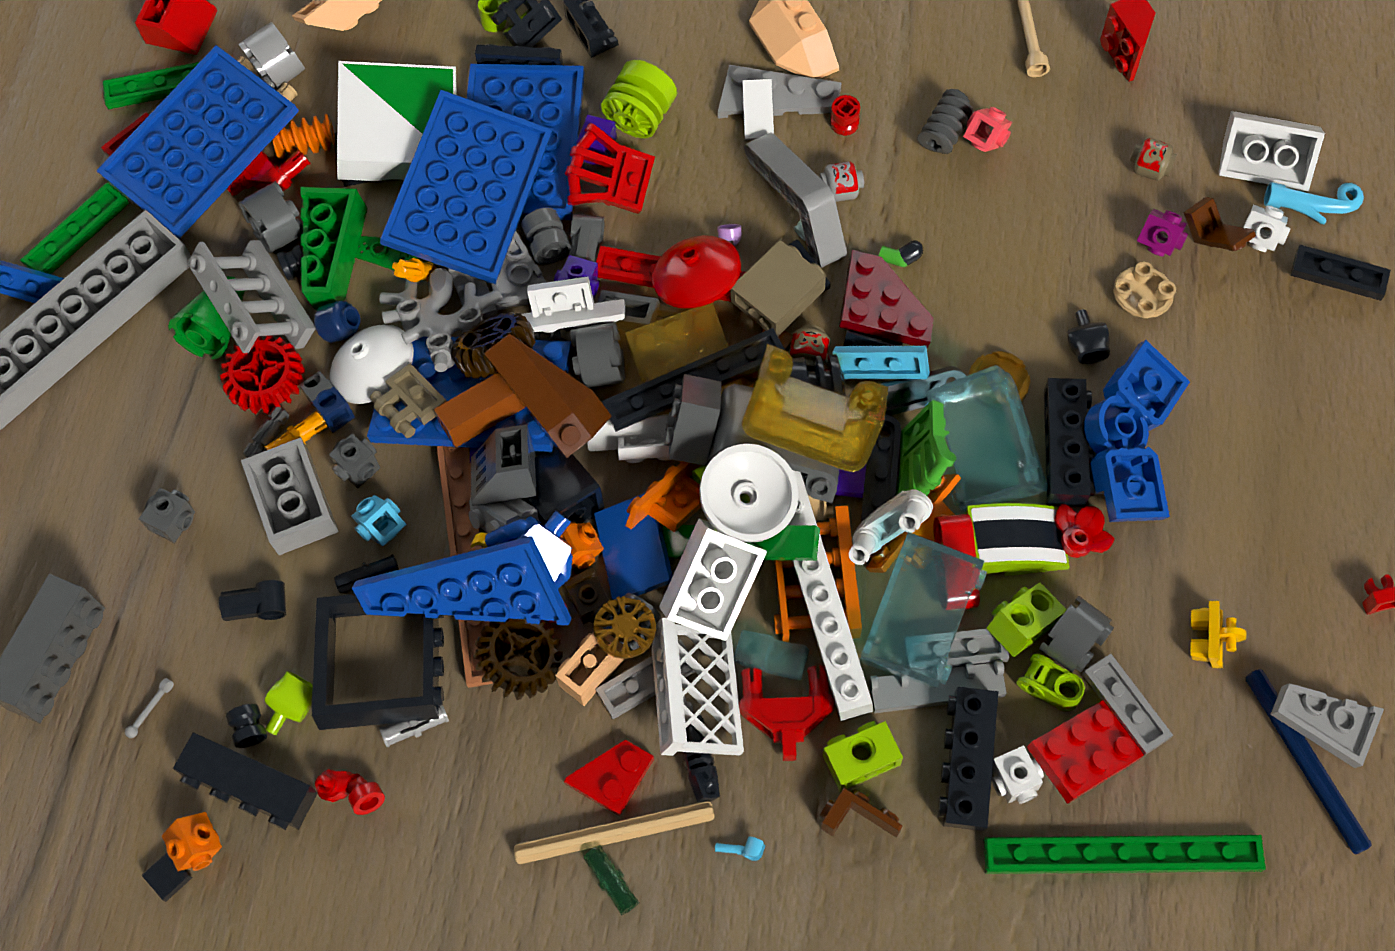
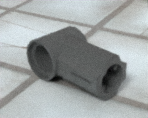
M573 215L570 255L596 262L598 245L602 243L604 237V217Z

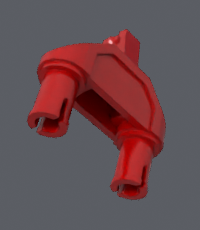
M298 149L283 164L275 166L262 150L230 184L227 190L235 196L245 188L248 189L254 186L260 190L276 181L282 191H285L293 183L291 179L311 163Z
M823 665L819 666V679H817L816 666L807 668L809 695L807 697L764 698L762 670L753 668V682L750 680V668L741 671L743 698L739 702L740 714L754 727L773 739L774 743H782L783 761H796V742H804V738L821 724L835 707V700L829 694L828 677Z

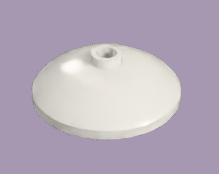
M385 324L371 326L354 334L340 347L332 362L330 382L347 402L353 404L372 402L370 395L374 391H380L384 395L390 390L385 381L408 364H412L414 355L412 342L407 345L405 344L401 333L404 331L401 328Z
M739 444L724 449L709 462L700 481V502L709 522L719 532L742 542H759L774 537L789 524L797 509L799 491L792 469L779 454L764 446ZM740 494H747L750 498V502H742L740 500Z

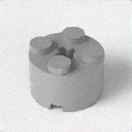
M272 22L263 26L238 44L248 58L253 56L249 61L262 77L267 74L263 79L275 90L279 89L283 82H289L305 70L300 59L287 44L288 42Z

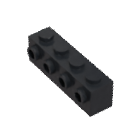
M1048 378L1044 389L1047 506L1066 504L1069 507H1085L1089 497L1094 496L1095 493L1093 477H1090L1089 471L1090 463L1094 458V451L1092 448H1089L1084 431L1087 409H1090L1092 405V392L1087 391L1086 379Z
M957 687L954 696H948L947 715L952 716V728H946L944 749H950L949 762H943L941 770V783H947L946 796H940L938 804V817L944 818L943 826L977 831H985L988 828L999 691Z
M194 732L173 767L182 776L180 782L196 790L199 789L200 785L211 789L209 792L210 796L224 803H227L231 798L240 803L238 807L240 810L256 817L259 812L270 816L268 819L269 823L283 830H286L288 825L299 830L318 794L311 785Z

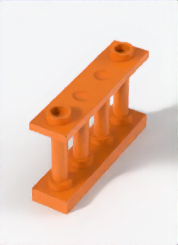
M836 506L834 518H829V522L816 523L820 528V535L830 534V537H836L837 548H832V552H826L829 565L833 564V567H839L840 578L835 579V584L839 597L843 598V610L852 639L861 637L862 623L855 563L850 560L848 554L853 546L848 506ZM774 560L779 614L774 615L775 634L782 635V644H789V630L813 627L809 615L788 617L786 599L803 598L800 585L785 586L783 568H794L793 561Z

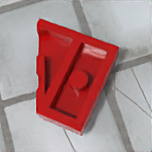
M624 740L567 776L564 783L620 816L654 761V756Z

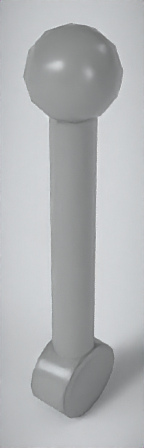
M168 678L161 681L158 692L133 725L126 727V737L134 738L137 736L139 726L164 693H168L173 688V681Z

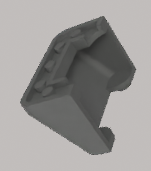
M734 384L728 386L721 394L720 413L707 465L719 452L731 446L739 444L764 446L779 454L793 471L807 474L805 488L812 498L833 503L838 485L845 422L843 414L833 407L744 385Z

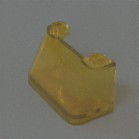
M767 344L743 416L742 426L746 434L757 440L845 471L854 472L864 468L884 424L888 387L872 381H863L854 387L850 398L790 377L793 369V360L790 354L783 349Z

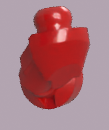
M328 769L322 772L315 781V788L319 797L323 800L335 802L349 795L348 801L357 815L369 814L377 810L385 801V796L379 784L366 781L358 773Z

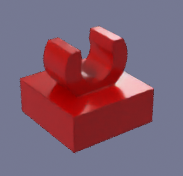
M1389 574L1384 575L1380 579L1383 589L1376 587L1372 578L1364 583V589L1369 596L1362 602V605L1367 615L1395 608V587H1393L1394 582Z

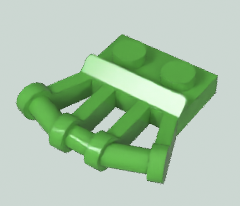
M932 400L901 430L900 469L896 485V495L902 491L916 489L928 496L930 489L933 490L940 485L942 481L941 476L947 467H951L956 461L955 454L948 449L945 437L950 432L944 430L946 419L944 418V404Z

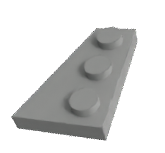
M516 231L496 285L491 283L492 290L498 289L503 298L502 301L495 304L497 310L530 304L527 293L528 285L547 283L542 276L541 270L534 263Z
M1289 683L1281 687L1271 715L1353 768H1357L1364 764L1384 709L1375 706L1366 707L1357 704V701L1349 699L1340 700L1329 697L1324 692Z

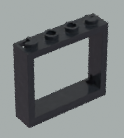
M355 594L317 598L311 716L319 730L439 719V705H443L444 701L443 687L439 686V677L444 676L443 657H439V647H444L443 628L439 627V618H444V615H439L438 618H425V614L423 616V696L333 705L336 618L366 614Z

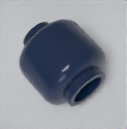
M347 301L327 303L320 306L315 313V329L318 335L327 342L346 340L357 333L360 325V315L357 309Z

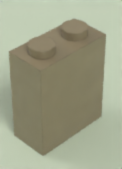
M779 240L736 281L730 290L731 302L766 331L774 328L777 336H779L825 291L826 275L820 266L815 263H809L804 259L796 247L788 246L782 240Z

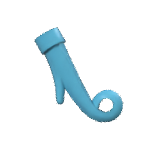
M1270 182L1265 192L1264 205L1276 208H1289L1311 217L1320 224H1325L1327 220L1319 212L1343 214L1355 211L1362 205L1364 195L1361 188L1353 183L1340 185L1337 191L1338 199L1286 188L1284 184ZM1346 192L1353 196V200L1347 198Z

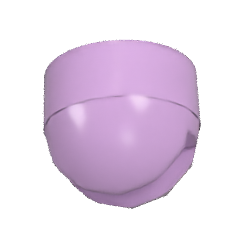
M726 224L717 227L718 237L727 241L733 240L734 246L740 242L742 236L741 225Z

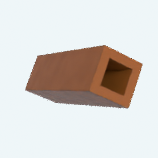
M497 373L436 407L434 412L440 426L454 447L457 448L525 407L500 374Z

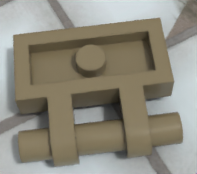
M411 363L385 381L390 389L387 393L382 395L380 391H374L370 395V400L374 403V409L381 416H386L390 420V426L397 433H402L406 438L412 437L416 432V429L411 425L413 420L417 418L423 425L427 424L436 417L434 409L447 402ZM401 401L406 407L399 412L395 405Z

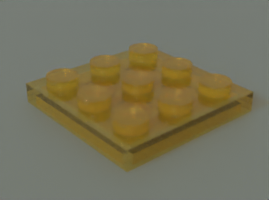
M713 303L693 308L625 332V337L642 383L728 347ZM741 379L721 386V394L728 386L734 384L742 385ZM672 408L663 411L659 414H669V412L672 411Z

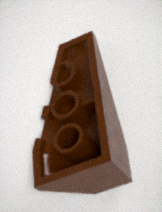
M511 334L506 335L484 352L490 363L564 457L568 458L591 440L611 418V414L591 389Z

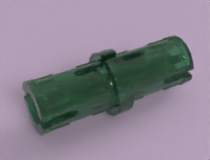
M601 845L584 855L583 859L600 882L598 884L601 891H606L621 915L630 912L640 903L622 878L624 874L621 869H616Z

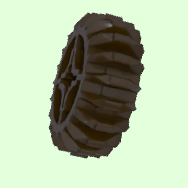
M509 312L506 315L501 313L496 317L491 316L488 320L481 321L470 330L463 332L462 337L457 338L452 346L453 360L457 368H460L462 374L466 377L479 378L482 376L486 378L490 374L496 375L498 373L484 355V352L508 334H511L533 349L536 343L534 330L530 322L521 313Z
M508 618L506 622L490 621L489 626H484L481 630L482 637H478L475 642V646L479 649H476L473 654L474 659L480 661L476 665V671L486 672L482 677V683L491 680L494 683L491 687L492 692L497 691L500 687L504 689V698L508 697L511 692H514L516 700L522 699L524 693L529 698H533L537 691L544 693L548 688V684L555 682V673H557L561 665L558 661L563 657V652L556 650L560 646L561 640L551 639L554 634V628L545 630L543 628L545 620H541L539 624L527 623L526 619ZM496 640L501 645L499 649L503 653V659L498 662L495 655ZM537 648L542 659L541 670L536 666L538 662L534 657V651ZM525 651H527L524 656H522V655H520V656H518V657L515 656L514 658H512V659L510 660V658L512 657L513 654H514V655H518L519 653L522 654V653H524ZM509 671H514L520 676L513 675Z

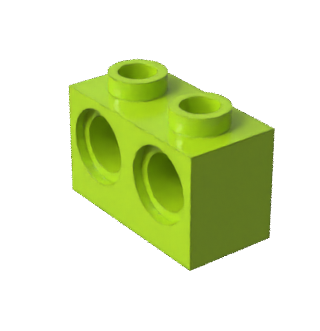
M1041 582L1031 589H1028L1026 586L1013 596L1011 603L1005 600L991 613L994 619L986 629L1013 657L1053 629L1067 610Z

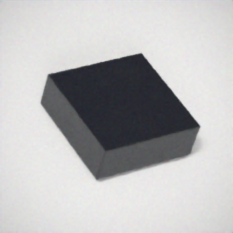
M168 853L142 874V877L165 902L193 878L186 869L177 871Z

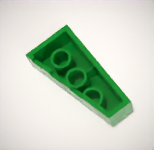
M301 187V197L303 199V208H301V219L303 221V234H301V244L303 246L301 285L302 293L314 309H318L327 303L345 301L368 209L357 189Z

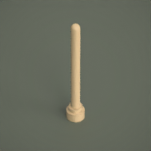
M1017 0L1029 52L1025 61L1026 71L1030 77H1041L1050 70L1048 57L1040 51L1029 0Z

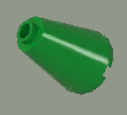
M226 276L227 279H237L232 276ZM204 290L171 318L168 325L169 330L173 327L175 331L173 336L175 341L184 349L199 357H203L205 353L213 355L211 359L222 357L231 337L230 331ZM235 291L242 301L245 291Z

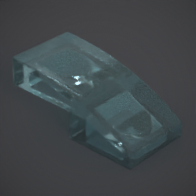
M742 630L734 654V662L752 669H761L762 672L801 681L810 650L806 645L778 641L772 635Z

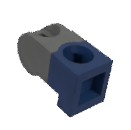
M320 371L299 384L307 399L323 418L332 433L355 418L347 401Z

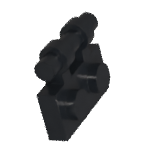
M549 0L504 1L497 7L498 11L491 16L496 25H500L504 20H507L510 26L503 34L512 46L533 47L563 20ZM524 4L528 10L519 17L515 10Z

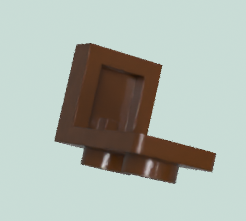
M1205 197L1183 212L1193 240L1197 244L1237 251L1244 248L1247 242L1256 236L1254 229L1223 224L1214 198Z
M844 788L837 800L834 802L829 799L820 813V817L824 819L821 829L831 836L834 835L850 808L894 837H898L903 826L898 823L899 818L894 813L885 808L881 810L876 809L869 804L870 799L866 795L855 789L850 792Z

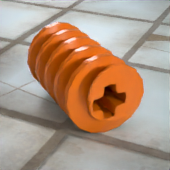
M328 114L324 115L323 123H320L317 116H313L312 125H309L305 118H301L300 127H297L294 120H290L289 129L284 127L273 139L274 149L279 159L285 157L286 151L291 157L297 148L304 155H307L309 147L313 153H319L320 144L325 152L330 151L331 143L336 148L334 128Z

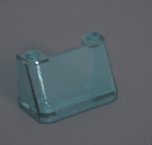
M995 365L925 391L928 399L925 402V407L932 400L944 404V418L946 419L944 430L950 432L946 436L949 450L956 456V461L954 462L956 474L961 477L960 481L955 485V489L951 491L953 502L957 508L965 512L966 507L969 505L1005 503L1047 491L1046 479L1016 384L1008 372Z
M908 532L859 658L860 663L936 689L939 683L945 685L952 669V665L947 664L948 654L967 602L974 588L977 590L981 589L987 571L981 570L984 560Z

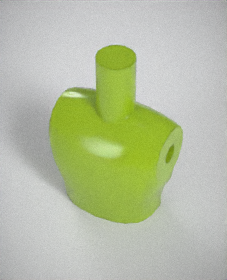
M286 671L284 676L272 686L265 697V703L275 711L265 728L266 731L277 735L286 718L302 722L312 705V683L290 671Z

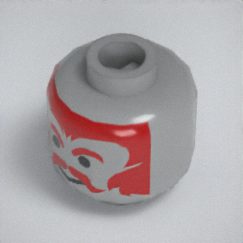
M852 162L829 164L825 167L824 173H820V178L829 186L836 202L856 199L859 194V188H864L862 170H856V166Z

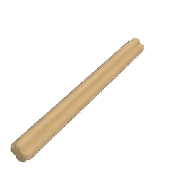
M710 801L699 802L519 843L514 846V855L517 864L521 865L714 820V811Z

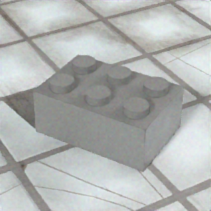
M301 437L241 460L269 543L278 555L339 532L311 454Z

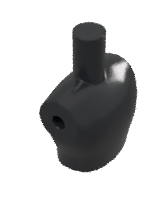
M1086 310L1077 311L1075 315L1079 326L1067 331L1068 342L1072 352L1081 364H1094L1104 361L1110 355V337L1107 324L1103 322L1091 323Z

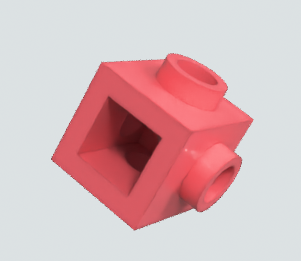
M990 107V109L977 110L969 118L966 125L968 128L963 137L971 141V145L984 152L991 151L1005 145L1011 134L1008 129L1012 122L1005 118L1006 114L998 108ZM989 126L994 127L992 132L990 131Z

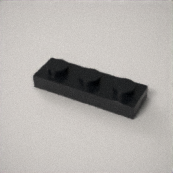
M489 44L476 45L475 50L477 64L564 65L561 49L551 47L534 48Z
M1299 245L1290 276L1381 301L1386 293L1391 269Z

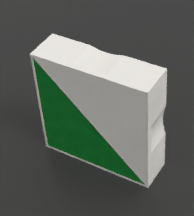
M339 61L338 180H404L440 90L456 95V67Z

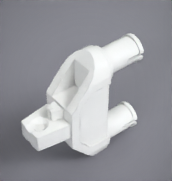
M911 489L900 492L878 507L857 527L853 535L854 545L848 553L850 560L857 565H863L865 561L868 562L872 553L880 550L883 545L903 532L913 533L915 528L918 530L920 524L930 516L933 510L931 500L921 491Z

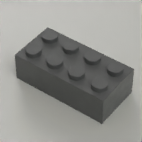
M52 574L47 576L0 657V705L5 709L39 724L44 716L51 712L54 706V698L60 688L68 682L71 668L76 659L85 652L88 638L93 629L97 628L103 619L105 607L83 587Z

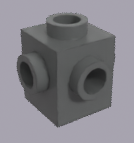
M351 434L348 438L340 440L329 454L334 463L332 470L342 481L345 482L348 479L358 489L380 469L374 456L377 451L365 438L360 441Z
M159 488L156 494L151 496L146 502L145 510L139 520L149 531L175 544L181 533L192 524L195 511L188 503L190 499L185 494L175 489L170 493Z

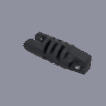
M699 714L697 718L704 724L702 715ZM691 723L686 727L687 742H701L705 738ZM684 752L683 760L686 761L687 776L697 802L713 801L720 797L717 769L713 765L715 761L714 757L711 756L712 754Z

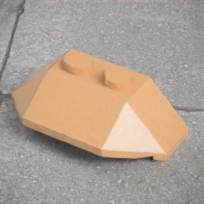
M313 0L292 15L295 21L304 24L344 31L355 27L358 24V19L364 14L375 11L382 0Z
M808 0L758 1L749 24L776 66L795 74L821 79L839 71V65L827 29Z

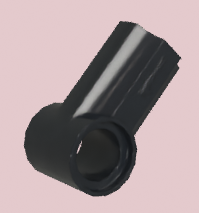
M265 580L257 583L254 588L221 592L219 609L222 619L224 621L257 617L262 620H277L285 617V583L279 580Z

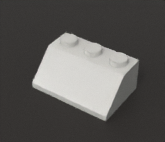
M1231 111L1223 140L1219 176L1264 184L1273 182L1284 184L1286 188L1309 191L1325 133L1319 126Z
M699 518L659 608L668 620L726 641L767 551L752 542H742L719 532L710 522Z

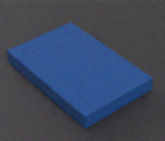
M635 497L594 513L599 539L604 547L602 553L612 600H615L617 597L622 598L627 593L639 596L670 584L673 577L661 523L647 515L634 528L629 529L625 526L629 517V513H627L628 506Z

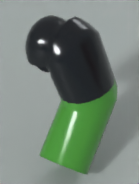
M913 240L898 250L882 246L879 256L887 263L906 267L922 256L923 245L919 241Z

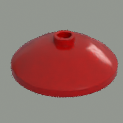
M708 235L690 237L671 246L659 258L653 269L652 284L658 297L670 306L677 308L702 307L720 299L732 289L740 276L741 259L735 246L723 238Z

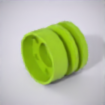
M641 60L627 61L617 76L615 84L612 85L608 94L603 99L601 109L606 119L615 121L616 128L636 138H649L653 136L658 125L663 120V114L668 111L676 98L677 88L673 80L655 65Z

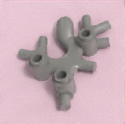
M437 268L430 273L428 277L429 295L423 299H417V282H411L405 279V290L403 292H382L379 298L381 304L397 306L395 310L382 312L383 321L385 324L401 321L405 332L401 333V336L406 345L422 337H428L426 344L431 360L435 365V370L438 372H444L455 364L452 355L453 342L451 335L458 330H461L463 334V332L484 321L481 312L487 307L503 300L498 289L484 296H476V285L474 283H466L464 285V306L461 310L450 315L438 314V311L449 302L453 290L452 276L444 268Z

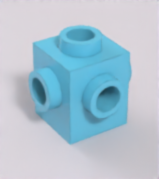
M376 495L361 501L356 507L357 511L351 515L358 524L355 527L358 534L365 541L368 542L372 539L382 546L392 540L407 525L398 515L401 511L389 498L383 500Z

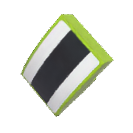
M1022 503L967 506L965 514L970 515L973 523L978 575L1004 572L1005 576L1069 569L1068 555L1065 553L1061 542L1062 533L1055 525V515L1058 507Z

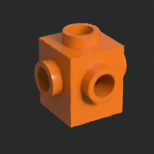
M572 521L560 536L572 547V568L577 567L581 570L591 566L595 562V557L604 550L597 532L590 522L576 523Z
M206 812L176 819L162 835L167 847L168 856L173 860L177 871L189 868L197 871L207 867L212 863L213 856L222 848L218 833L213 829Z

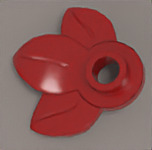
M1066 504L1059 506L1055 515V525L1062 533L1061 542L1068 556L1079 558L1086 556L1090 551L1103 553L1112 546L1115 538L1102 530L1105 524V517L1098 507L1086 506L1077 513Z

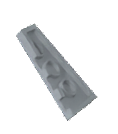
M729 65L718 108V118H728V115L742 114V117H744L743 80L772 79L773 116H781L785 112L796 111L799 115L831 113L833 101L840 96L842 83Z

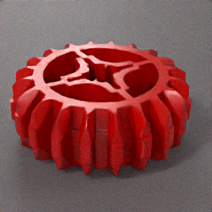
M258 336L249 353H243L240 347L235 344V353H226L228 362L221 364L223 374L220 375L223 391L229 396L231 403L238 405L244 412L250 409L252 413L257 415L262 408L264 413L269 415L271 407H281L280 403L284 401L291 404L292 399L290 395H299V388L297 386L304 382L302 374L305 373V368L301 362L302 358L296 352L294 346L290 343L286 344L285 340L281 337L275 340L273 336H267L263 340L261 336ZM266 358H276L283 362L277 363L276 360L268 361ZM241 386L257 387L259 391H250Z

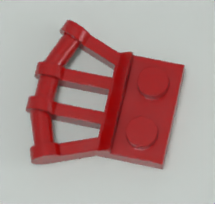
M589 123L584 130V136L576 146L571 148V164L567 166L565 175L568 177L570 194L567 196L568 205L603 202L608 206L612 205L639 214L642 211L655 156L620 145L599 127ZM594 141H598L614 154V158L588 149ZM587 160L611 168L609 177L582 169L583 161ZM580 179L605 187L606 190L602 193L581 194Z

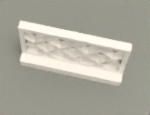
M661 618L656 624V634L651 646L661 755L674 756L677 751L741 755L744 752L731 632L726 641L722 640L723 652L718 655L705 643L708 638L717 637L684 625L675 624L674 621L667 618ZM677 635H686L696 646L687 652L678 643ZM698 648L713 661L706 669L691 656ZM684 662L699 675L692 683L681 674L680 666ZM715 664L726 676V682L722 686L708 673ZM701 678L715 691L709 700L694 687ZM687 692L702 706L695 714L684 705L683 696ZM717 695L729 704V713L726 716L711 704ZM704 709L719 722L712 731L697 718ZM690 723L705 737L701 742H687L686 727ZM723 726L732 735L733 745L723 744L714 733Z

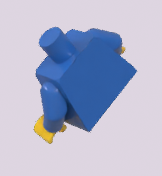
M555 510L545 525L530 516L526 520L519 519L499 527L488 534L480 532L475 535L471 544L472 548L476 545L486 548L533 536L557 589L571 577L572 547L560 537L571 521L557 510Z

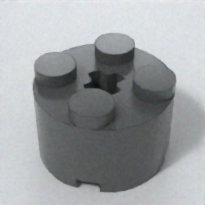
M276 181L238 203L246 222H250L254 229V235L261 241L268 253L280 249L303 234L302 223L298 218L295 219L299 215L296 206L290 199L285 202L283 199L285 197L284 193Z
M615 322L571 330L572 345L574 348L577 347V356L572 358L575 375H579L580 382L589 389L624 383L626 378L623 349L620 350L619 342L616 341L621 340L617 324Z
M1080 596L1075 599V604L1078 607L1075 608L1070 605L1048 634L1049 638L1047 640L1051 642L1048 646L1043 642L1039 648L1071 673L1075 669L1079 672L1084 670L1094 655L1090 652V649L1095 643L1102 646L1114 629L1109 624L1112 621L1111 618Z

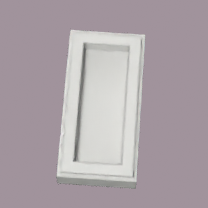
M772 79L743 80L745 140H755L770 132L774 134Z

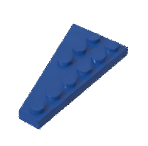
M533 536L357 580L352 587L366 615L404 617L406 613L425 614V618L452 615L457 620L506 622L509 618L526 619L527 623L539 624L541 620L557 621V625H569L571 621L567 607Z

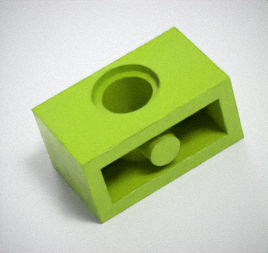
M875 721L868 722L857 729L858 733L846 738L843 734L827 742L828 746L824 748L823 758L840 792L844 788H851L901 765L903 756L886 721L876 724ZM857 747H863L869 751L870 757L866 760H858L853 756L852 751Z

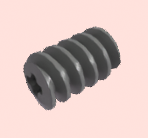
M947 89L943 93L942 98L933 109L932 115L927 119V123L923 126L921 133L917 137L918 142L925 149L942 154L952 152L953 145L958 142V136L963 133L964 127H966L969 118L974 113L972 106L969 104L968 97L958 89Z

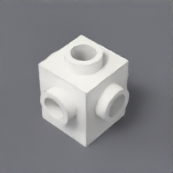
M1253 204L1243 228L1254 229L1256 236L1248 241L1250 242V247L1266 252L1267 249L1274 251L1278 243L1281 245L1285 243L1291 228L1286 226L1288 217L1283 216L1284 212L1273 206H1266V209ZM1263 227H1268L1271 230L1266 231L1263 229Z
M1021 746L993 759L992 773L994 777H992L991 781L996 793L1000 797L1004 795L1007 803L1018 800L1019 804H1022L1038 796L1036 791L1043 784L1041 778L1044 777V774L1035 759L1031 760L1025 746Z

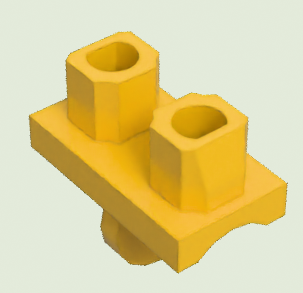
M1209 601V608L1191 610L1192 630H1209V639H1191L1190 653L1192 659L1210 662L1212 668H1223V641L1226 642V651L1235 652L1236 642L1246 640V630L1236 627V618L1233 617L1226 618V627H1223V610L1220 609L1219 601Z

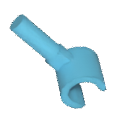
M750 836L745 847L716 843L715 852L736 853L752 861L759 860L765 849V844L762 840Z

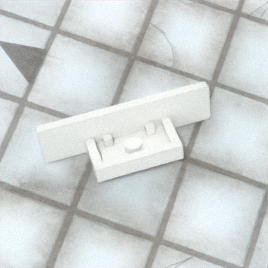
M589 277L528 285L527 293L532 312L522 314L530 322L534 330L533 332L543 331L550 333L560 328H581L589 324L602 322L606 324L623 320L625 318V301L620 299L594 303Z
M668 414L654 415L615 432L610 420H608L596 435L587 442L588 450L618 449L619 461L626 460L629 463L642 462L645 458L671 460L668 458L669 446L664 445Z

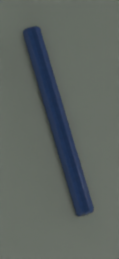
M1257 669L1249 673L1245 677L1247 684L1352 852L1359 854L1372 846L1371 841L1305 736L1271 715L1278 693L1264 671Z

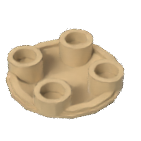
M1139 262L1135 267H1130L1119 274L1115 280L1113 292L1116 301L1123 310L1133 316L1152 318L1167 312L1173 303L1176 286L1163 273L1154 269L1150 263Z

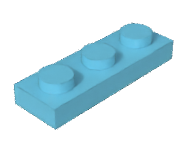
M835 346L832 352L833 355L837 354L844 379H927L930 374L926 346Z

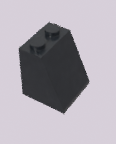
M553 445L552 452L540 451L539 456L535 457L536 496L521 499L537 509L539 522L545 525L555 510H557L571 522L586 523L595 517L594 513L605 509L599 484L573 454L566 458Z

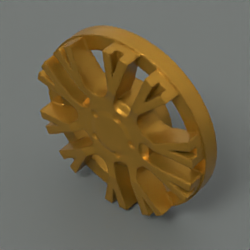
M622 596V598L617 597L615 600H609L606 604H603L594 620L596 642L604 652L616 658L627 659L641 655L651 646L655 638L656 621L651 609L639 599L635 600ZM625 605L635 606L631 613H627L624 609ZM615 606H619L621 614H616ZM642 610L644 614L636 619L634 616ZM608 611L614 618L613 620H605L602 617ZM643 621H650L651 628H641L639 626ZM599 626H612V629L599 630ZM639 632L647 636V641L639 637L637 633ZM613 635L614 641L609 646L606 645L602 638ZM635 640L640 647L630 651L628 642ZM618 641L624 642L622 651L616 650Z

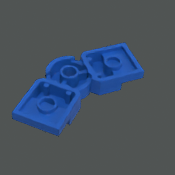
M1147 340L1139 343L1125 365L1116 369L1103 389L1105 400L1092 406L1086 414L1084 421L1086 439L1092 450L1096 453L1090 463L1096 494H1104L1109 522L1163 520L1170 517L1158 455L1149 446L1146 448L1145 446L1148 442L1149 431L1165 422L1190 381Z

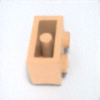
M593 632L585 636L579 645V649L571 658H567L560 665L555 676L559 687L581 705L585 706L596 693V688L603 685L625 659L616 658L604 652L596 642ZM611 635L602 638L608 646L615 639ZM618 641L616 650L622 651L623 644Z

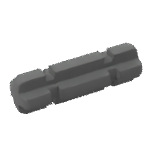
M274 407L268 415L270 419H265L252 438L253 444L249 443L245 448L243 454L246 458L263 452L264 446L274 441L281 430L279 428L280 425L284 426L289 419V414L281 407Z

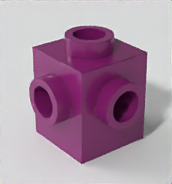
M1153 209L1144 224L1137 242L1148 246L1147 250L1155 255L1163 257L1167 254L1171 256L1175 248L1178 250L1182 249L1188 237V233L1183 232L1187 223L1181 221L1183 217L1175 212L1166 210L1163 213Z

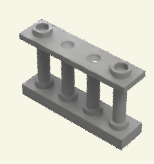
M250 240L242 256L213 257L205 242L198 243L188 261V265L243 353H249L258 336L285 335L295 349L305 347L315 331V325L260 240ZM243 268L249 278L227 279L222 269ZM257 290L262 300L242 302L235 291ZM271 312L277 323L255 324L249 313Z

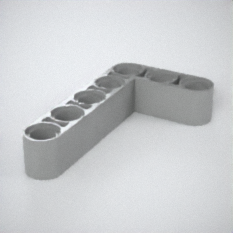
M772 132L745 144V153L753 168L799 213L809 255L815 263L822 268L847 255L836 201L829 186Z

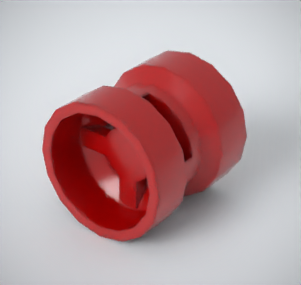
M842 95L837 97L832 103L830 125L832 130L839 135H851L859 127L861 106L855 97Z

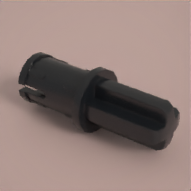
M394 554L370 564L363 562L361 567L336 575L334 580L338 591L345 593L353 590L352 587L357 580L399 570Z

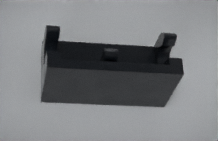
M563 0L565 17L591 58L619 45L616 36L614 37L615 33L612 29H609L593 1L580 5L588 0Z

